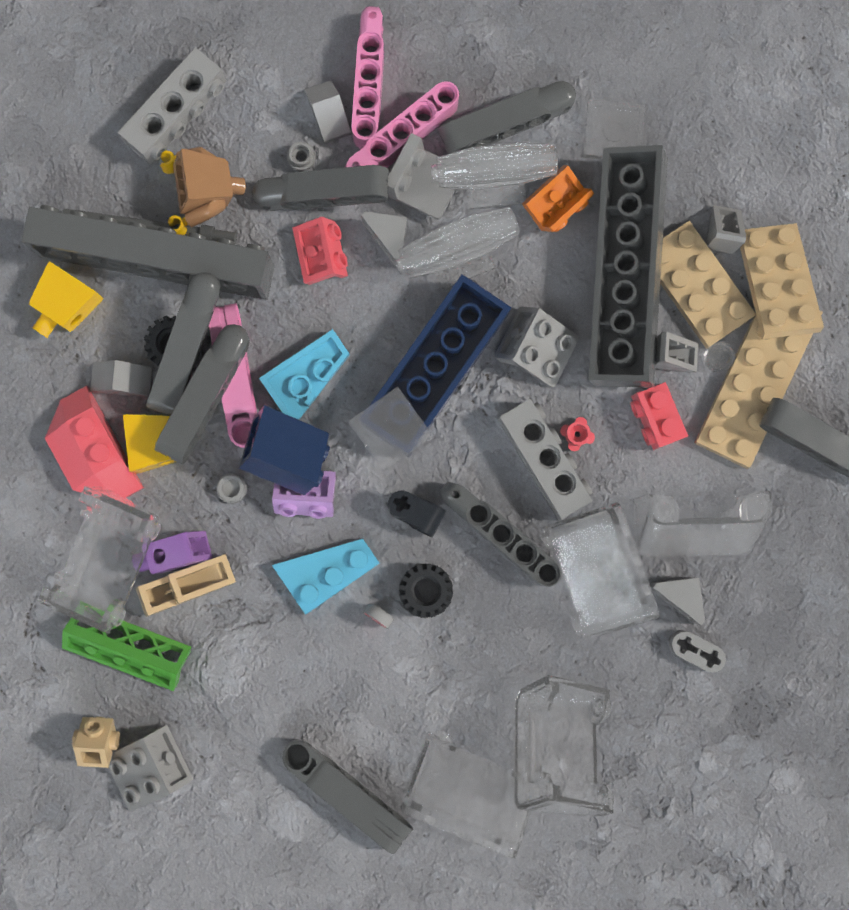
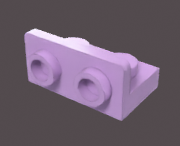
M324 471L320 485L317 488H312L306 495L274 483L272 496L274 513L285 517H293L295 515L310 516L316 519L333 517L336 472Z

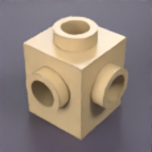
M82 717L80 727L74 730L72 737V747L77 766L109 768L113 750H118L120 744V732L115 730L113 718Z

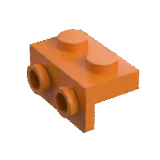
M563 165L530 195L522 205L541 231L557 232L567 225V219L571 215L580 212L589 204L588 200L595 193L592 189L584 188L570 167Z

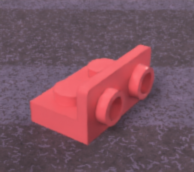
M319 217L292 227L304 284L311 285L334 276L339 278L348 276L346 269L348 262L346 255L342 251L340 241L342 234L335 221Z
M666 382L654 386V388L641 390L631 396L633 400L630 402L632 412L636 418L640 417L644 429H642L643 438L648 446H652L653 450L688 437Z

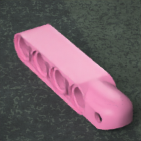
M374 6L365 7L362 11L357 42L351 127L353 142L359 149H362L367 141L379 131L384 66L383 16L380 8ZM373 46L376 47L377 50L374 52H367L365 51V48ZM366 74H374L376 76L372 80L362 78ZM364 101L374 103L370 108L360 106ZM362 129H370L372 131L369 136L365 137L358 134Z
M444 81L434 86L374 134L362 149L349 158L345 167L380 165L388 168L398 159L411 133L421 137L423 140L454 115L457 111L459 91L456 85ZM448 96L452 101L450 103H442L439 101V98ZM419 114H427L430 116V119L420 121L416 117ZM399 131L408 134L405 139H397L394 135ZM376 149H382L386 152L382 157H375L371 153Z
M237 303L215 307L209 324L212 345L225 326L230 324L242 326ZM247 352L222 397L229 438L240 448H245L252 420L257 414Z

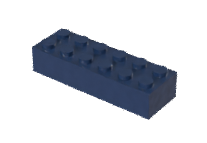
M462 274L359 420L360 424L409 458L508 317L511 307Z

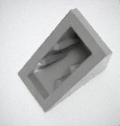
M331 80L304 90L324 144L351 134L340 95Z
M713 205L706 244L710 250L734 254L746 240L742 211Z
M367 211L361 214L364 227L396 268L400 267L407 230V217Z
M661 332L657 336L655 369L697 372L699 343L669 332Z
M119 360L94 362L90 392L149 397L153 368Z
M691 577L651 582L648 585L651 591L692 623L702 625L705 622L699 578Z

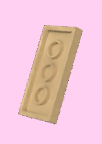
M690 221L663 238L660 284L706 349L756 316L754 310Z
M797 223L745 229L746 240L740 247L762 339L821 332L824 325Z

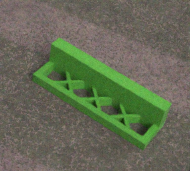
M81 604L62 633V649L171 691L175 690L179 682L181 669L191 652V646ZM84 616L94 620L96 626L84 628L78 626L77 623ZM118 629L123 632L124 637L112 639L107 637L105 631ZM144 639L151 643L152 648L141 650L136 648L133 642ZM173 650L181 653L175 663L164 659L161 652Z

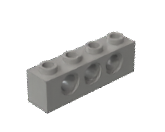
M195 47L117 132L123 142L148 164L151 165L154 160H159L161 153L167 150V146L172 140L182 136L186 130V125L193 117L197 118L205 109L206 103L213 96L216 97L222 92L226 82L222 69ZM200 84L197 90H188L191 85ZM173 105H181L178 111L169 112ZM154 126H162L159 132L150 133L151 128Z
M528 399L498 418V422L559 521L592 502L593 500L590 495L593 492L584 478L580 480L574 470L577 469V465L569 453L564 454L559 444L562 442L554 428L549 429L543 420L546 418V415L540 404H533L532 400ZM534 426L539 432V438L535 441L528 440L524 435V428ZM542 451H549L553 454L554 463L552 466H545L540 462L539 456ZM558 476H564L568 479L570 486L567 492H561L556 488L555 480Z

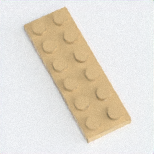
M754 316L694 443L737 465L749 469L767 433L759 424L767 412L772 398L783 399L813 333L762 339L757 316Z

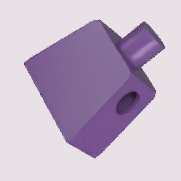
M206 531L183 532L145 544V552L135 555L134 563L139 572L150 570L151 574H158L199 564L213 559Z

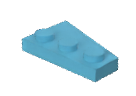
M332 329L259 379L281 412L300 420L350 354Z
M360 539L272 566L306 615L380 563L364 539Z

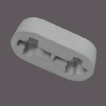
M677 631L670 637L669 648L675 656L711 673L718 672L724 667L726 656L718 646L687 631ZM687 636V643L695 647L694 651L683 649L680 652V646L677 644V641L679 639L684 640ZM714 650V657L717 658V662L715 664L710 663L707 666V660L699 656L700 652L703 651L711 654Z

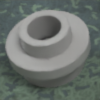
M294 143L287 151V161L294 170L306 171L315 163V151L308 143ZM299 154H305L307 156V158L304 161H298L296 159Z

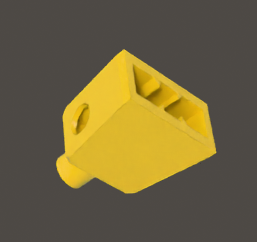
M49 261L29 301L30 306L42 313L32 328L46 338L49 337L57 324L71 332L104 298Z
M123 415L130 472L136 474L176 462L171 457L155 451V444L170 416Z

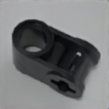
M404 490L393 493L387 504L388 511L393 517L433 538L446 513V510L438 505ZM404 497L407 499L405 504L409 506V509L397 512V505L393 501L394 499L399 501Z

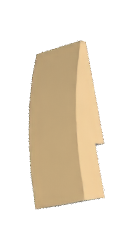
M224 554L138 586L136 591L145 616L148 617L233 584L236 581L227 556Z

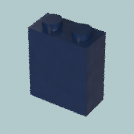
M264 405L252 420L239 469L306 495L312 488H317L323 479L324 471L321 470V467L330 450V446L327 445L329 433Z

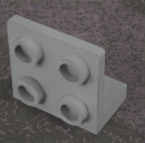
M411 133L388 176V197L436 220H440L465 170L457 164L424 150L422 138Z
M520 306L494 358L501 363L517 365L547 386L555 387L579 340V336L542 309Z
M168 725L113 752L109 764V771L131 812L172 794L194 780Z

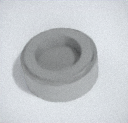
M226 474L219 479L216 491L219 498L224 502L238 503L247 494V483L237 474Z
M372 603L368 604L363 611L366 616L386 629L394 621L390 614Z

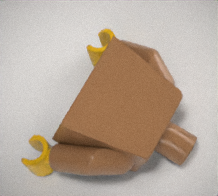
M203 147L181 149L176 155L168 150L161 153L160 157L164 163H161L160 167L166 174L175 173L180 214H185L184 218L173 215L168 219L170 227L180 224L179 228L173 229L177 232L176 234L185 235L188 225L194 227L213 218L226 209L233 194L244 195L245 179L231 177L228 161L215 156Z

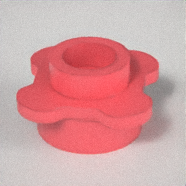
M583 417L576 418L574 423L563 425L560 429V434L568 441V449L574 452L578 451L580 446L586 443H593L595 439L594 433L590 431L587 425V420ZM575 432H579L580 436L576 437Z

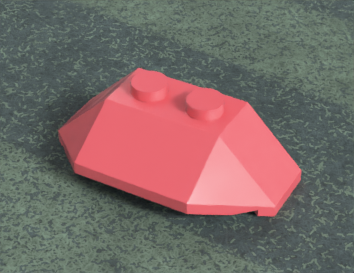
M85 386L61 399L45 440L72 490L120 502L143 489L144 487L137 474L129 471L128 458L92 392H90L89 387Z

